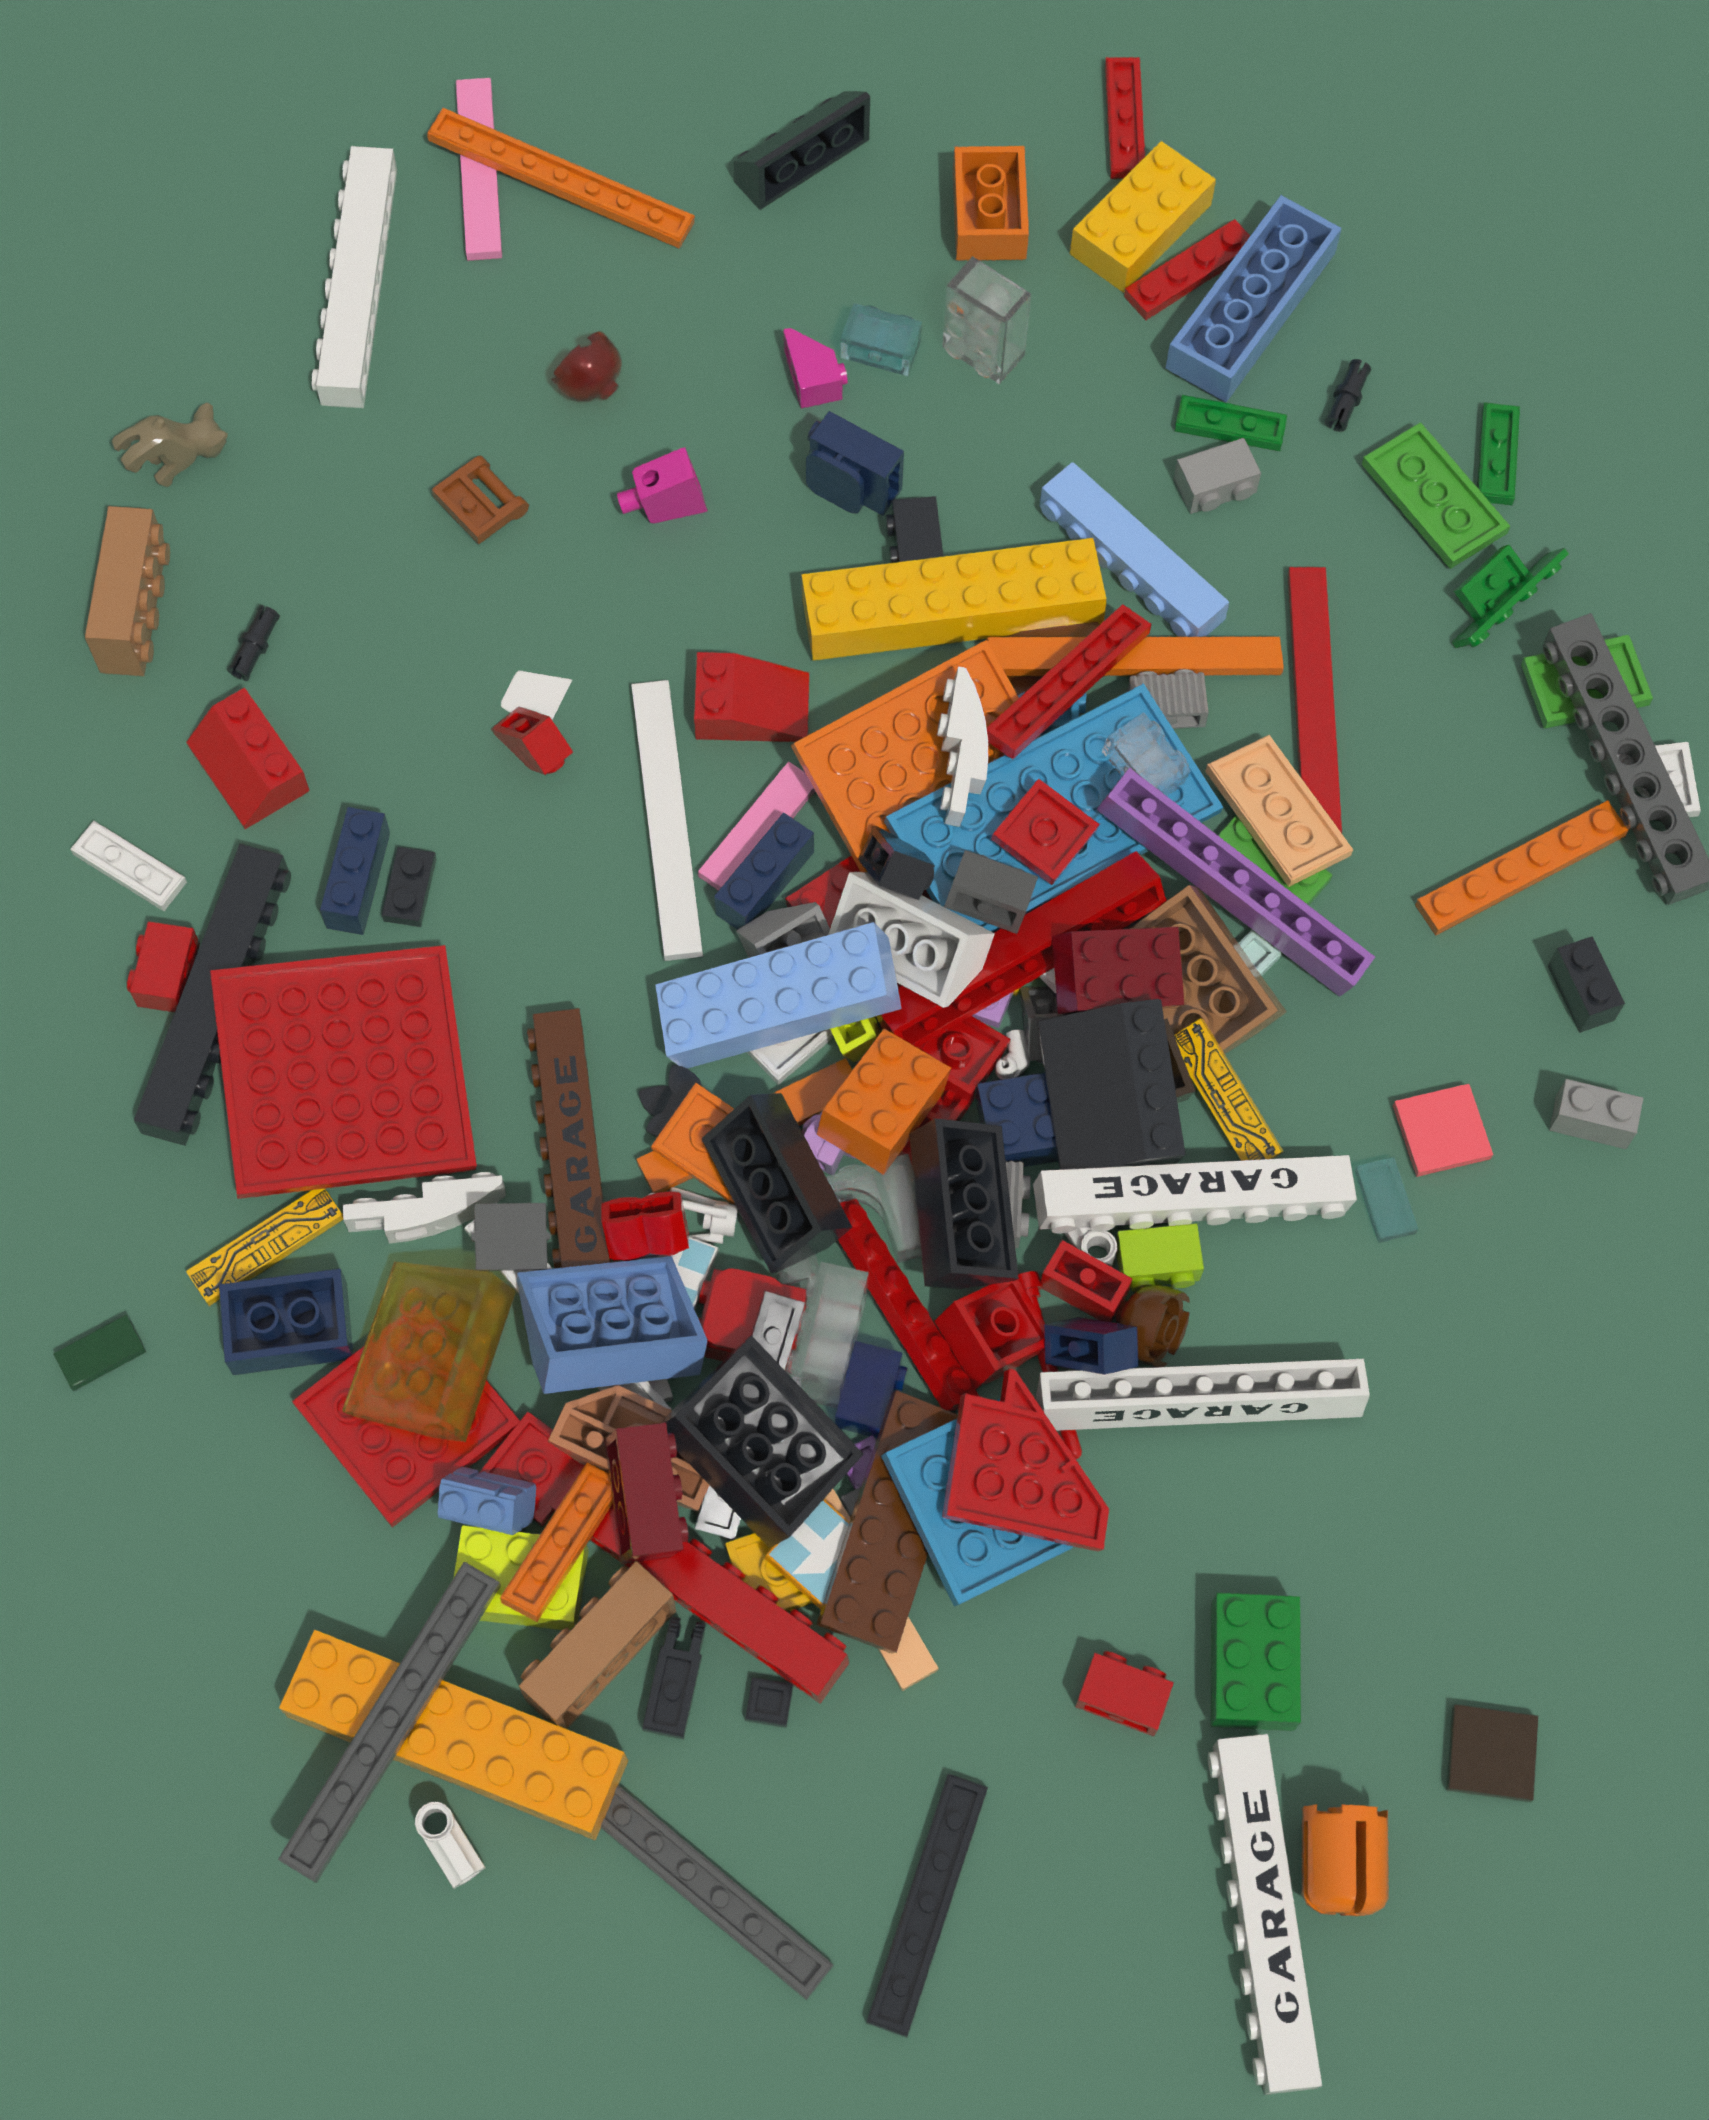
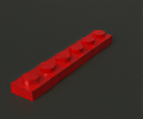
M1122 604L987 727L988 743L1013 760L1147 637L1152 624Z
M852 1199L840 1202L853 1228L838 1239L839 1243L941 1408L950 1412L959 1409L960 1397L965 1393L979 1396L969 1376L963 1371L950 1350L949 1344L940 1334L927 1309L922 1305L909 1284L907 1277L897 1265L886 1243L879 1236L858 1200Z

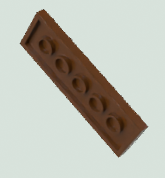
M897 1390L891 1393L816 1623L817 1626L885 1652L897 1653L928 1552L881 1455L957 1419L958 1414Z

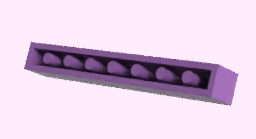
M1130 767L1096 809L1339 997L1356 985L1374 960V955Z

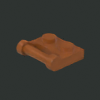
M483 456L473 458L431 489L432 495L437 502L478 544L482 543L511 520H517L524 516L529 509V504L521 496L516 497L490 470V464ZM480 479L504 506L498 509L472 480Z

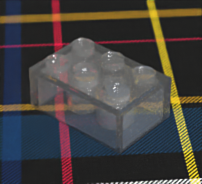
M972 256L946 285L943 348L951 357L957 360L961 359L972 366L982 377L990 378L1000 384L1025 356L1031 293Z
M821 1262L818 1274H810L806 1289V1308L809 1311H802L796 1335H798L796 1346H799V1350L791 1349L786 1372L816 1404L840 1409L867 1300L869 1272Z

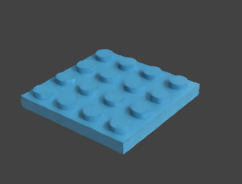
M957 1419L881 1455L954 1607L1074 1548V1546L942 1518Z

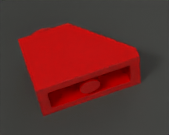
M517 707L491 729L494 735L530 770L543 775L559 770L565 763L564 759L573 753V750L550 716L526 708Z

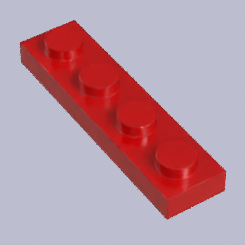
M1234 219L1125 288L1124 298L1146 321L1223 272L1249 239L1250 235Z

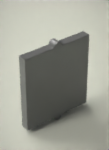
M546 1203L474 1204L475 1233L471 1235V1241L475 1242L476 1272L547 1270V1241L551 1235L549 1232H546Z

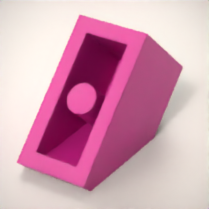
M792 328L783 329L784 353L800 408L842 400V386L848 384L847 373L844 363H837L834 350Z

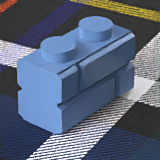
M460 1467L453 1471V1474L450 1473L441 1479L437 1515L442 1519L514 1535L533 1521L536 1484L484 1471L479 1473L475 1469Z

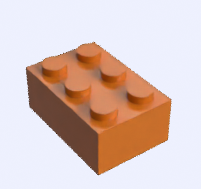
M1025 146L954 147L953 192L956 260H1026L1029 227Z
M883 1029L822 1110L816 1135L884 1175L910 1140L909 1134L918 1129L944 1093L951 1067L888 1030Z

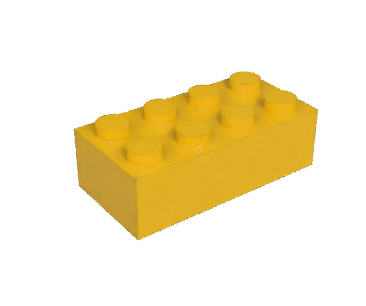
M1161 141L1073 228L1070 255L1124 293L1125 288L1135 283L1211 206L1216 179Z

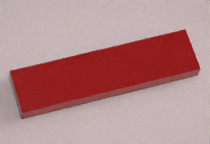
M1106 57L1105 81L1110 179H1124L1145 158L1140 57Z

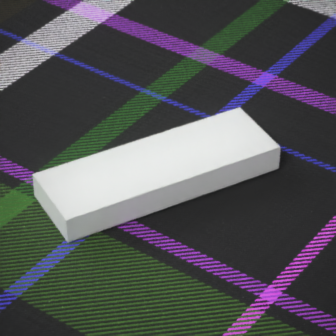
M95 821L89 825L70 849L74 856L162 911L167 909L187 883L184 876Z

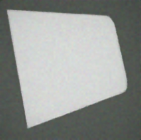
M518 671L514 675L501 701V707L510 713L517 707H522L550 716L553 720L572 679Z

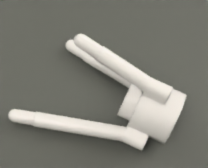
M676 1187L670 1189V1192L681 1193L682 1198L685 1199L683 1200L684 1209L705 1214L703 1229H710V1233L689 1235V1237L702 1242L722 1244L724 1236H734L738 1210L736 1205L713 1200Z

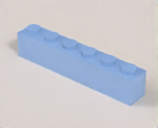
M1074 462L1070 463L1042 487L1039 507H1041L1045 517L1052 522L1056 521L1062 526L1071 540L1093 538L1099 566L1108 568L1114 573L1121 585L1130 592L1134 591L1144 600L1146 607L1151 613L1160 615L1165 619L1178 637H1206L1225 621L1229 601Z

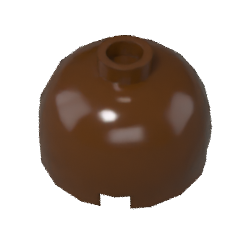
M1161 1285L1143 1287L1135 1292L1128 1301H1123L1120 1304L1116 1313V1322L1118 1324L1137 1326L1138 1361L1154 1368L1164 1367L1168 1363L1161 1360L1165 1357L1166 1353L1175 1355L1184 1338L1189 1322L1190 1313L1183 1310V1301L1190 1303L1189 1297L1185 1292Z

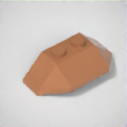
M617 1385L565 1403L547 1442L579 1463L586 1465L588 1462L609 1473L605 1439L618 1428L659 1424L672 1410ZM677 1452L676 1458H671L673 1475H679L682 1484V1500H677V1505L698 1511L709 1488V1484Z

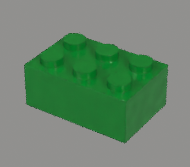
M1216 1593L1211 1602V1727L1294 1731L1301 1723L1300 1597Z

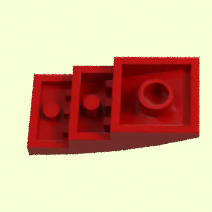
M971 1016L917 1047L951 1067L944 1093L918 1128L935 1118L960 1121L976 1098L977 1084L987 1081L1011 1039ZM909 1140L897 1157L912 1165Z

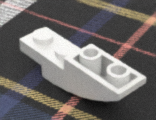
M958 666L954 680L947 678L943 701L949 702L947 714L941 713L937 736L943 737L941 751L950 752L946 774L953 775L951 788L944 787L940 809L947 811L945 824L960 827L966 811L968 793L980 795L986 782L988 736L986 720L976 687L967 669Z
M481 1172L467 1179L438 1176L433 1178L432 1182H422L423 1198L403 1194L395 1196L390 1201L377 1202L373 1198L356 1199L353 1201V1204L343 1205V1219L349 1232L384 1229L389 1244L433 1236L475 1218L474 1204H494L504 1198L506 1191L502 1175L495 1176V1174L490 1172Z

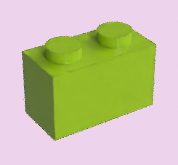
M1197 1224L1118 1231L1116 1237L1118 1271L1133 1279L1130 1287L1133 1292H1137L1143 1287L1171 1284L1173 1288H1186L1193 1286L1195 1281H1200L1204 1266Z

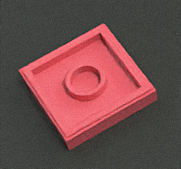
M1469 1084L1394 1102L1393 1108L1416 1177L1492 1158L1493 1152Z

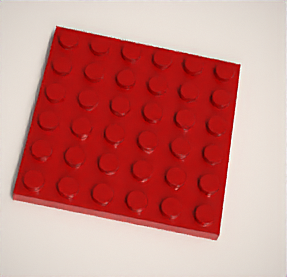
M445 945L210 970L237 1199L476 1170L474 1143Z

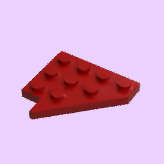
M1008 1369L1004 1372L1000 1401L966 1393L962 1395L959 1403L942 1518L1097 1552L1104 1550L1109 1508L1016 1370Z

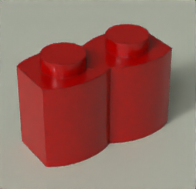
M659 1192L643 1198L623 1197L601 1204V1222L610 1259L630 1261L649 1253L671 1256L689 1248V1230L681 1193Z

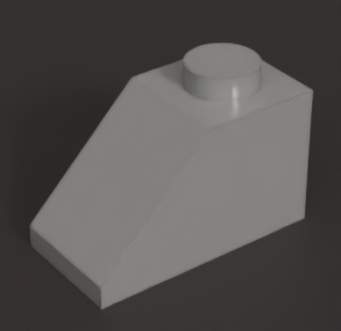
M814 902L767 911L736 930L750 958L827 936L830 928L819 904Z

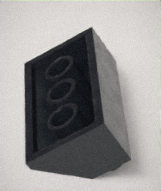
M843 91L834 98L826 99L820 107L806 116L798 117L792 125L781 132L771 134L765 142L751 151L743 152L734 161V183L761 210L869 141L870 95L863 91Z
M782 1093L749 1095L701 1138L770 1273H777L828 1249L853 1228Z
M935 1118L911 1132L909 1135L925 1287L964 1289L1019 1279L1002 1126Z

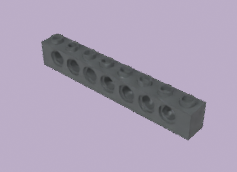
M1592 613L1550 628L1543 644L1545 658L1550 665H1555L1559 674L1558 684L1560 690L1565 697H1570L1575 708L1573 714L1576 724L1581 730L1585 729L1590 739V753L1595 762L1601 763L1606 773L1604 776L1606 787L1612 796H1617L1622 807L1620 808L1622 821L1627 829L1632 828L1637 839L1636 849L1638 855L1644 863L1648 862L1653 873L1652 884L1659 896H1664L1667 904L1671 905L1709 890V858ZM1581 657L1588 665L1578 666L1571 658ZM1596 689L1602 694L1603 698H1592L1586 690ZM1609 721L1614 723L1619 731L1611 732L1606 730L1602 722ZM1626 754L1630 756L1634 764L1626 765L1622 763L1617 755ZM1642 787L1646 789L1650 797L1641 798L1637 796L1633 788ZM1649 821H1660L1665 826L1666 831L1659 832L1654 830L1650 826ZM1672 853L1677 855L1682 864L1673 865L1666 860L1665 854Z

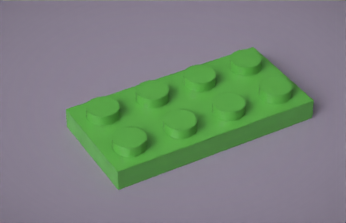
M1421 422L1364 456L1362 466L1450 569L1508 534L1510 525Z

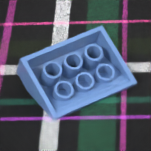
M672 1256L517 1273L516 1279L532 1363L543 1394L700 1375L708 1340Z

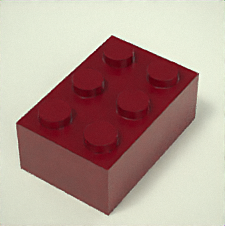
M1178 927L1071 931L1052 936L1058 1014H1074L1120 1003L1161 999L1162 1009L1184 1005Z
M666 1423L615 1429L605 1439L621 1564L671 1558L683 1550V1542H688L687 1522L685 1517H679L677 1500H682L681 1479L679 1475H673L671 1458H676L677 1455L675 1436L673 1433H667Z

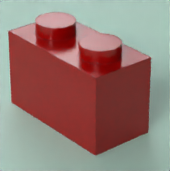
M155 922L147 923L145 935L140 934L137 940L136 955L139 958L136 970L131 969L127 980V990L131 993L137 1007L169 1012L176 1011L200 946L193 928Z
M1062 1240L1043 1271L1040 1284L1043 1290L1097 1320L1112 1322L1120 1304L1129 1293L1133 1279Z
M1104 1651L1103 1655L1094 1653L1075 1707L1154 1737L1158 1731L1174 1682L1167 1680V1674L1156 1668L1143 1666L1142 1670L1126 1665L1127 1659L1116 1653Z

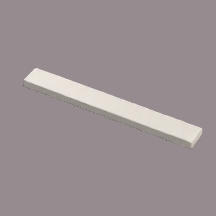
M669 681L631 684L665 961L703 957Z

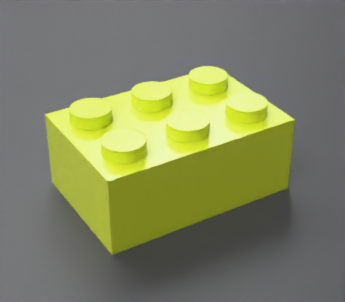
M462 1525L454 1577L463 1562H466L500 1582L501 1587L479 1621L557 1630L568 1628L571 1631L579 1621L589 1552L588 1546L586 1545L538 1622L502 1604L500 1597L541 1534L517 1532L514 1535H509L480 1527Z

